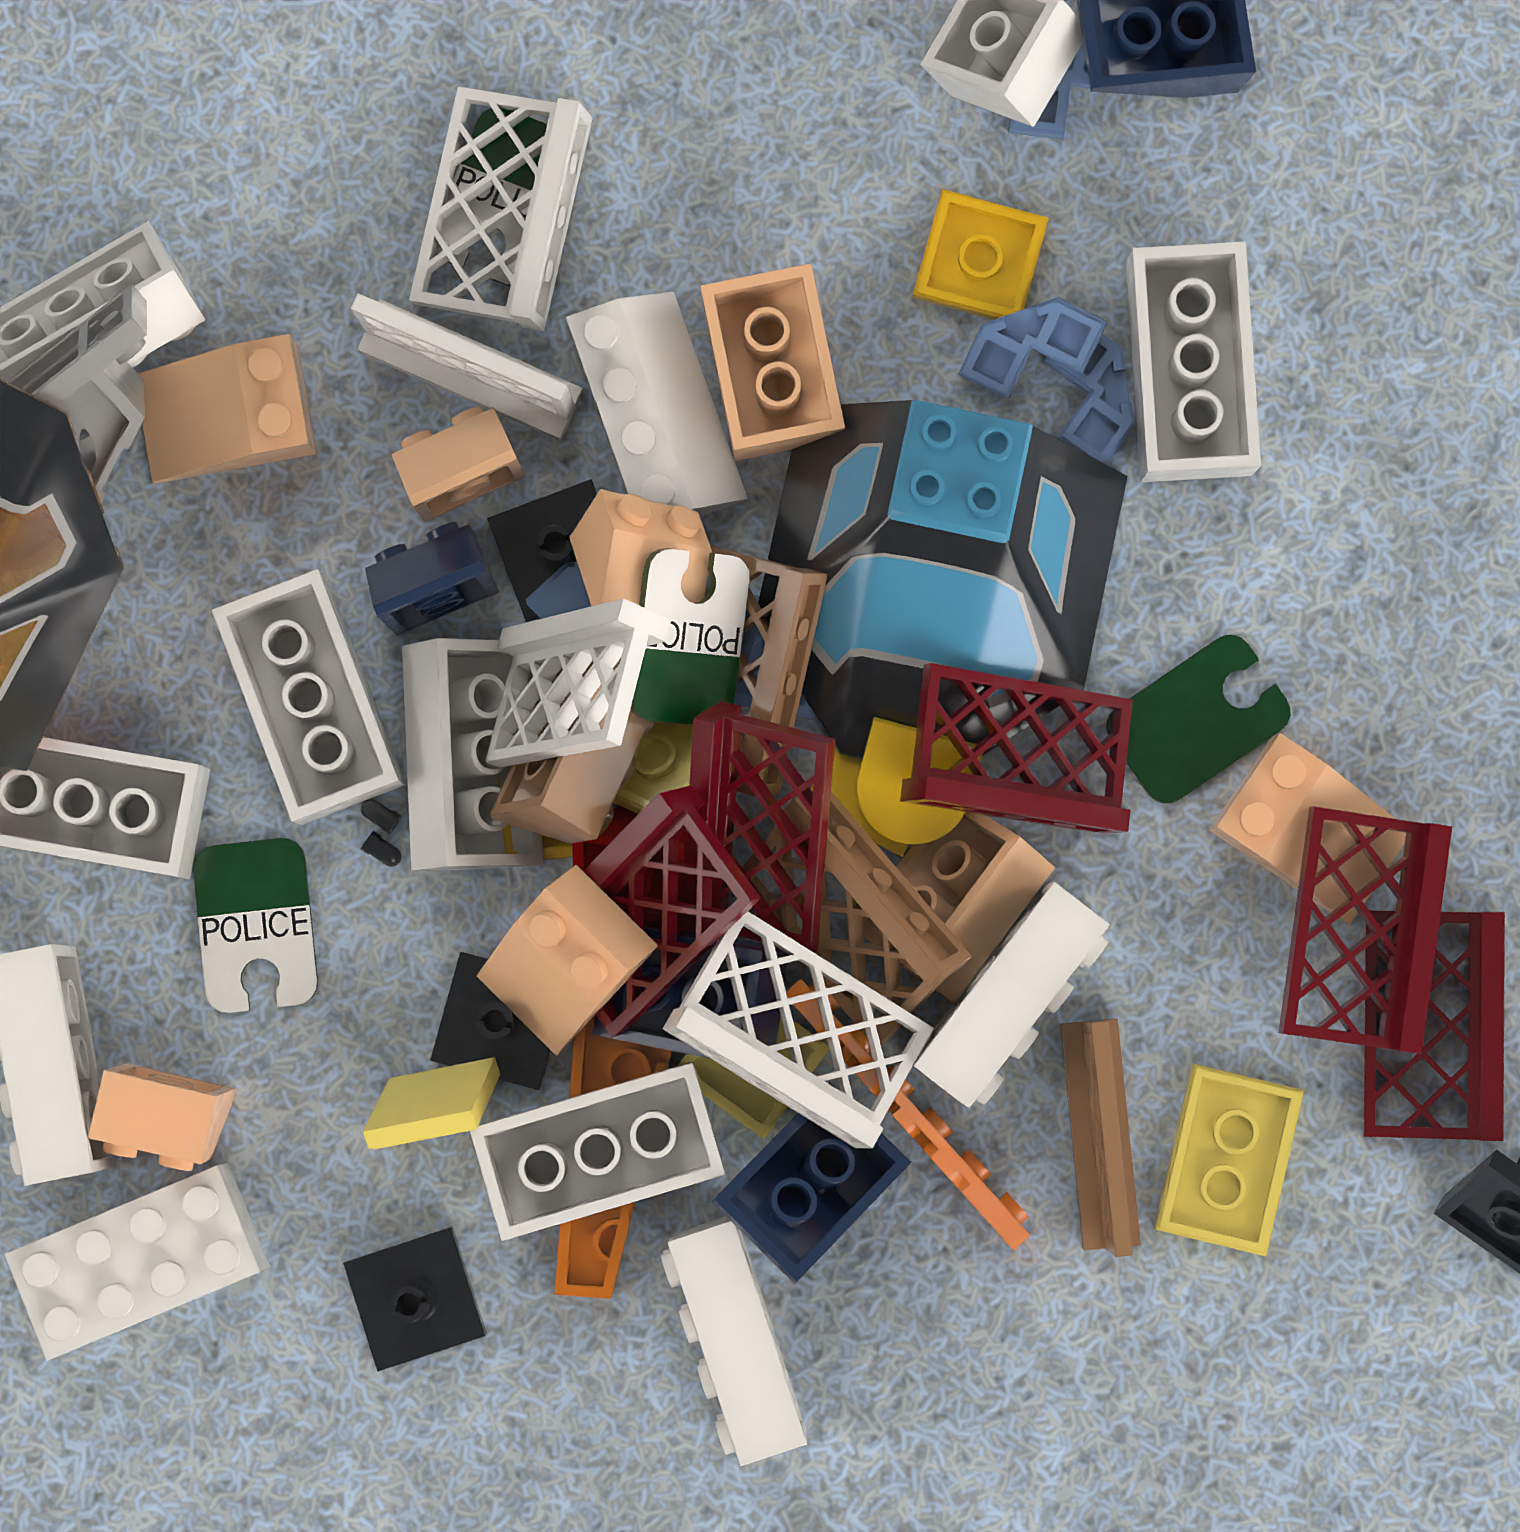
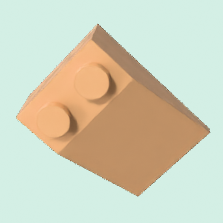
M290 334L228 345L138 373L144 380L145 418L142 426L153 484L317 454L299 346Z
M1279 733L1270 738L1209 831L1298 890L1309 807L1316 806L1396 818L1328 764ZM1324 820L1321 845L1332 860H1334L1356 842L1342 823ZM1357 826L1364 836L1374 829ZM1387 830L1370 843L1387 868L1404 845L1406 833ZM1362 850L1339 867V870L1356 893L1379 876ZM1318 859L1317 872L1325 867L1320 859ZM1331 874L1314 888L1313 901L1329 912H1332L1348 900ZM1368 895L1366 898L1362 900L1363 903L1366 902L1370 895ZM1353 907L1339 919L1350 925L1358 912Z
M575 865L548 885L517 919L477 974V977L557 1056L652 954L658 945Z

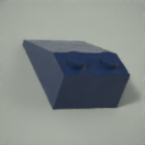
M1077 0L1091 92L1178 98L1238 93L1257 72L1245 0Z
M457 522L439 526L426 534L427 542L409 550L406 544H398L387 548L374 556L376 564L365 568L375 613L397 636L499 593L476 535L469 524L459 528Z
M643 926V931L650 938L662 939L661 928ZM677 931V942L692 944L696 940V933ZM735 939L733 947L739 968L767 961L762 943ZM716 943L622 1035L612 1038L596 1015L593 1035L709 1058L665 1031L663 1027L673 1010L680 1007ZM774 946L777 958L789 956V954ZM655 949L643 962L642 976L658 978L661 975V950ZM676 953V959L681 955V953ZM725 958L716 974L728 971ZM788 962L779 965L784 987ZM769 967L740 974L748 1008L777 1001ZM730 977L712 981L699 1004L719 1016L738 1011ZM623 984L609 999L619 1015L627 1008V984ZM779 1007L751 1014L756 1039L767 1046L777 1044L781 1017ZM740 1017L728 1020V1022L743 1030Z
M798 1113L711 1202L795 1284L910 1165L911 1161L882 1133L873 1148H855Z

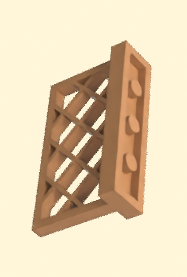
M710 545L712 553L732 555L740 558L747 568L750 569L749 582L762 573L779 576L775 600L762 609L751 589L748 588L746 608L751 616L744 620L743 633L756 625L765 641L762 656L751 664L748 663L741 650L736 685L744 680L753 696L750 711L745 716L794 728L827 574L812 569L796 568ZM706 586L705 596H706V595L708 594V592H709V589H708L707 586ZM771 615L769 623L766 618ZM759 670L758 677L756 678L754 673ZM741 733L740 749L754 768L767 759L769 755L755 736ZM778 742L781 748L786 745ZM774 762L758 772V775L772 794H779L783 775ZM746 782L737 788L738 792L755 796Z
M831 792L818 950L815 954L833 964L832 950L850 952L853 978L877 993L887 996L888 1000L913 1014L949 975L959 971L972 955ZM798 797L793 798L784 811L799 833L803 834L810 829L811 815ZM777 826L764 840L773 854L776 850L778 851L789 844ZM808 837L807 839H805V841H806V843L809 845V837ZM792 850L777 859L793 883V869L807 870L800 858L792 857ZM753 853L742 868L747 873L761 862ZM826 873H832L846 889V902L828 900ZM756 874L750 878L769 906L784 896L781 890L780 894L771 893ZM789 901L773 911L787 931L801 935L802 930L797 925L796 911ZM829 911L847 914L849 940L831 938ZM862 916H869L882 931L883 945L864 942ZM865 955L884 957L886 983L867 981ZM899 959L906 960L923 980L918 988L901 986ZM823 976L826 988L838 986ZM846 990L831 994L854 1023L863 1021L856 996ZM894 1020L883 1025H876L880 1045L885 1044L902 1025ZM865 1028L860 1029L867 1037Z
M1118 1018L1061 1023L1060 1031L1082 1248L1084 1251L1105 1249L1115 1257L1132 1256V1246L1141 1245Z

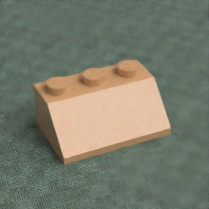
M811 263L700 285L734 460L739 461L789 451L845 430Z
M965 812L960 822L948 834L929 843L913 844L896 866L972 955L959 971L949 975L935 990L936 992L955 1004L1055 869L1050 862L1019 835L985 815ZM862 916L864 939L872 944L883 945L882 931L869 916ZM899 959V965L923 982L906 960Z

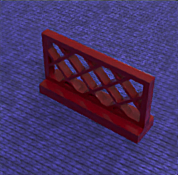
M934 663L924 664L911 778L902 779L900 802L1098 834L1128 832L1131 810L1121 808L1133 699ZM940 679L954 681L968 700L951 716L947 715L938 702ZM973 685L983 686L984 688L977 693ZM998 689L1005 690L1018 708V711L1001 725H999L984 703V700ZM1023 694L1033 695L1035 697L1028 702V700ZM1048 698L1056 699L1068 717V720L1051 734L1034 711ZM1074 703L1084 704V706L1078 710ZM1098 707L1113 710L1111 734L1101 742H1099L1085 721V718ZM974 709L990 734L971 749L955 724ZM1025 719L1040 743L1022 758L1006 733ZM935 720H936V721L938 722V724H939V726H937L936 728H935ZM1075 727L1090 752L1072 766L1056 742ZM943 734L947 735L962 757L947 770L930 767L933 743ZM995 742L1012 765L998 779L991 778L978 760V757ZM1046 751L1063 774L1048 787L1041 786L1028 767ZM1095 760L1098 761L1107 775L1104 796L1091 794L1079 777V774ZM968 766L973 774L961 773V771ZM1019 775L1024 783L1011 780ZM1069 783L1074 791L1063 790L1062 788Z
M720 701L696 716L693 720L689 786L692 785L705 802L698 812L761 897L752 907L757 914L756 917L815 953L818 950L835 738L741 715V706ZM741 733L755 736L769 755L767 759L754 768L740 749ZM778 742L786 745L781 748ZM793 747L816 752L814 776L807 781H804L785 754ZM774 762L793 789V791L779 801L775 799L758 775V772ZM744 782L747 783L765 809V811L752 820L748 819L736 802L737 788ZM814 783L812 792L809 786H811ZM795 796H798L811 815L810 829L803 834L799 833L781 807ZM768 815L789 843L774 854L754 827V825ZM686 829L685 863L697 864L698 844ZM740 835L743 836L761 862L747 873L732 854L733 840ZM808 837H809V845H808V844L806 843V841H805V839H807ZM791 849L795 851L807 868L806 881L796 887L777 860ZM764 868L784 894L782 898L770 906L750 879ZM683 873L682 903L696 905L697 875ZM712 877L711 907L726 910L729 905V892H731V889L723 879ZM805 890V896L803 897L801 892ZM789 901L802 920L801 935L787 931L773 911ZM681 913L680 929L696 933V915ZM711 918V924H712L716 919ZM744 926L738 936L762 942V938Z
M692 785L658 793L583 871L614 902L629 904L628 916L642 930L644 907L662 910V939L651 938L658 945L656 949L661 950V975L658 978L642 976V963L624 983L627 984V1008L619 1015L608 1000L596 1014L612 1038L622 1035L761 899L699 814L698 810L705 802ZM686 829L698 844L697 864L678 862L679 837ZM649 867L663 870L662 899L644 897V872ZM678 872L697 875L696 905L677 902ZM712 877L723 879L737 898L726 910L711 907ZM629 888V894L624 893ZM677 913L696 915V940L692 944L677 942ZM711 918L716 919V920L711 924ZM676 953H681V955L676 959Z
M1316 806L1309 807L1278 1033L1422 1054L1453 826L1419 823ZM1324 820L1342 823L1356 842L1334 860H1332L1321 845ZM1357 826L1374 829L1364 836ZM1387 830L1406 833L1403 857L1387 868L1370 843ZM1362 850L1379 876L1356 893L1339 870V867ZM1318 859L1325 866L1319 872H1317ZM1399 871H1401L1400 881L1398 884V882L1393 876L1397 874ZM1331 874L1348 900L1325 917L1314 903L1313 895L1315 886ZM1386 883L1397 898L1395 914L1379 925L1362 900ZM1354 907L1371 932L1348 949L1331 924ZM1312 915L1317 924L1309 929L1310 917ZM1393 927L1392 939L1390 940L1386 932ZM1323 931L1341 956L1319 973H1316L1305 958L1306 946L1311 939ZM1378 939L1389 954L1388 969L1371 981L1354 957ZM1347 964L1364 988L1340 1006L1323 981ZM1304 972L1309 980L1301 986ZM1385 984V991H1384V998H1383V996L1380 994V992L1378 991V989ZM1316 988L1332 1010V1013L1314 1027L1296 1024L1299 1000ZM1369 996L1382 1012L1378 1036L1361 1034L1347 1016L1348 1012ZM1339 1020L1346 1031L1328 1028Z
M1369 910L1377 922H1384L1395 914V911ZM1441 912L1439 928L1444 923L1469 924V948L1452 964L1436 949L1435 957L1447 969L1431 983L1430 993L1452 973L1468 989V1005L1450 1020L1429 999L1428 1007L1446 1026L1422 1048V1054L1413 1056L1394 1076L1376 1059V1047L1365 1046L1364 1137L1504 1141L1505 912ZM1366 924V935H1368L1371 930ZM1377 940L1365 948V973L1371 981L1377 978V955L1387 965L1389 962V957L1377 946ZM1469 956L1467 980L1456 968ZM1370 996L1365 999V1034L1376 1036V1011L1380 1015L1382 1012ZM1467 1014L1468 1037L1456 1026ZM1450 1030L1468 1046V1061L1451 1077L1427 1054ZM1421 1058L1446 1081L1422 1105L1398 1082ZM1376 1068L1388 1079L1377 1092ZM1466 1071H1468V1095L1455 1083ZM1392 1085L1417 1109L1400 1126L1375 1125L1376 1101ZM1450 1087L1468 1104L1467 1128L1442 1127L1427 1111ZM1422 1114L1434 1127L1410 1125Z

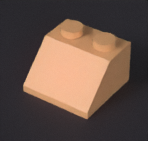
M481 406L465 410L451 419L452 427L434 435L431 430L417 432L400 442L402 449L391 454L411 504L424 522L526 477L494 407L484 412Z
M600 489L569 537L591 606L620 599H626L639 605L646 560L651 553L662 548L690 551L688 569L683 574L681 580V591L689 602L694 603L704 599L709 573L707 570L709 553H712V549L699 513L684 506L666 505L645 500L633 494L624 495Z
M129 1063L103 1071L88 1138L104 1142L102 1151L113 1155L136 1158L138 1150L160 1155L158 1164L162 1166L192 1171L194 1163L202 1164L212 1158L233 1103L236 1088Z

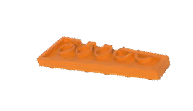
M800 979L786 991L787 998L814 992V984L812 983L808 987ZM829 994L828 999L831 1011L833 1012L840 1005ZM817 998L793 1004L818 1033L825 1031ZM833 1015L835 1027H843V1025ZM860 1029L838 1035L844 1062L849 1067L873 1061L869 1055L871 1050L868 1038ZM893 1064L887 1069L888 1077L895 1067ZM875 1068L855 1073L866 1087L878 1097L881 1090ZM905 1079L888 1111L1006 1243L1015 1250L1031 1236L1022 1226L1029 1216L1008 1192L1004 1193L999 1199L984 1184V1181L991 1173L969 1149L961 1156L958 1155L945 1140L953 1131L931 1107L923 1114L907 1098L915 1089Z
M594 1016L574 1037L569 1098L668 1069L672 1051L593 1035ZM635 1202L560 1224L554 1295L612 1298Z

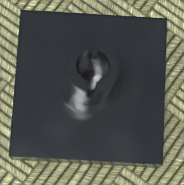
M592 479L487 518L526 622L541 619L527 605L526 599L566 562H577L569 537L597 495Z
M460 952L430 1061L453 1066L495 1057L501 1074L499 1080L540 1090L551 1050L477 977V974L488 959Z
M1496 1150L1442 1197L1433 1214L1520 1274V1157L1516 1163Z
M453 1226L343 1263L377 1372L487 1335Z

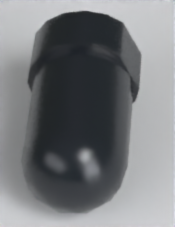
M368 799L361 805L362 815L389 835L394 831L402 818V815L394 810H390L374 799Z
M374 830L361 847L363 852L368 855L370 854L389 867L398 865L402 859L399 849L383 839Z

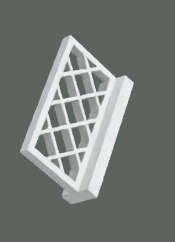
M458 86L410 293V302L420 306L519 323L523 328L545 330L592 123L591 115L579 101L558 98L557 103ZM470 104L491 107L500 122L473 139L465 127ZM501 109L511 110L514 112L505 117ZM531 114L549 117L545 136L525 148L513 127ZM507 131L520 153L493 170L480 149ZM464 137L468 144L460 149ZM475 154L488 175L464 192H461L453 180L456 166ZM540 154L539 163L537 166L533 158ZM525 163H528L535 174L533 189L514 202L500 180ZM495 185L508 206L481 224L470 207L469 202ZM452 190L455 198L448 202L450 191ZM462 207L475 226V229L449 246L441 234L445 218ZM528 207L527 216L525 220V218L521 214V211ZM515 216L523 228L521 242L504 255H501L488 234ZM480 239H483L496 260L469 278L456 256ZM439 243L443 251L436 255ZM516 260L513 273L508 265ZM450 261L463 283L445 295L428 293L432 272ZM503 270L511 283L506 306L485 303L476 287ZM470 292L475 301L461 299V297Z
M357 294L351 310L365 331L357 348L359 353L488 410L494 407L497 414L562 441L584 392L582 387L380 299L377 302L364 295Z
M620 599L503 628L497 650L512 655L513 659L485 762L497 767H505L621 746L646 646L666 642L671 620L626 599ZM621 658L620 664H619L618 667L615 669V671H613V667L616 665V663H617V662L619 661V659ZM593 661V665L590 667V669H589L588 672L585 674V676L582 677V674L584 673V671L587 669V667H588V666L590 665V663ZM561 668H562L563 671L560 673V675L557 677V679L555 680V682L552 684L553 679L555 678V676L558 674V672H559V671L561 670ZM530 671H532L533 678L527 684ZM602 685L601 690L598 692V694L591 702L590 698L593 696V694L596 692L599 686ZM571 692V695L560 708V704L562 703V701L565 699L568 693ZM539 698H540L541 701L538 703V705L536 706V708H535V709L533 710V712L531 713V712H530L531 709L534 707V705L536 704V702H537V701L539 700ZM606 714L604 726H603V729L601 730V729H600V726H599V722L601 721V719H602V718L604 717V715ZM579 715L578 721L575 723V725L569 732L568 728ZM548 722L549 725L546 727V729L543 731L540 737H538V734L543 729L545 724ZM517 728H519V731L513 738L515 731L517 730Z
M748 911L717 941L680 1007L673 1010L663 1027L665 1031L855 1148H873L884 1129L880 1126V1123L934 1029ZM743 926L762 938L767 961L741 968L738 967L733 943ZM774 945L789 954V956L777 958ZM725 958L728 971L716 974ZM799 960L810 968L815 991L787 998L779 965ZM769 967L777 1001L748 1008L740 974ZM823 976L838 986L826 988ZM730 977L738 1011L719 1016L699 1004L712 981ZM846 990L858 998L863 1021L836 1028L828 995ZM817 998L825 1031L797 1038L789 1005ZM871 1006L886 1016L874 1018ZM779 1007L787 1041L767 1046L756 1039L750 1015ZM740 1017L743 1030L731 1024L728 1020ZM894 1020L912 1031L913 1034L902 1054L884 1058L876 1025ZM865 1028L873 1061L846 1068L838 1035ZM827 1038L835 1071L815 1076L805 1069L799 1045ZM789 1048L792 1061L777 1051ZM897 1062L888 1077L886 1065ZM875 1068L881 1092L872 1108L868 1109L853 1099L848 1075ZM837 1078L840 1091L825 1081Z

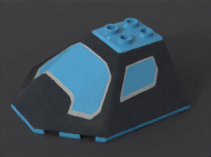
M920 400L840 404L845 430L791 450L768 560L827 574L801 695L820 720L828 736L835 738V747L840 754L863 758L874 717L917 728L924 664L934 663L1084 690L1127 475L1031 424ZM764 573L758 601L761 609L775 600L779 576ZM771 615L766 618L769 623ZM940 679L938 702L947 715L951 716L968 700L954 681ZM973 685L977 693L984 688L983 686ZM998 689L984 700V703L999 725L1018 711V708L1005 690ZM1023 694L1028 700V702L1035 697L1033 695ZM1048 698L1034 711L1041 719L1060 705L1056 699ZM974 709L955 724L966 742L979 744L990 734ZM1023 719L1006 735L1011 739L1030 726ZM935 720V728H936L937 726H939V724H938V722ZM995 742L990 748H988L982 754V756L991 751L992 749L999 747L998 744Z

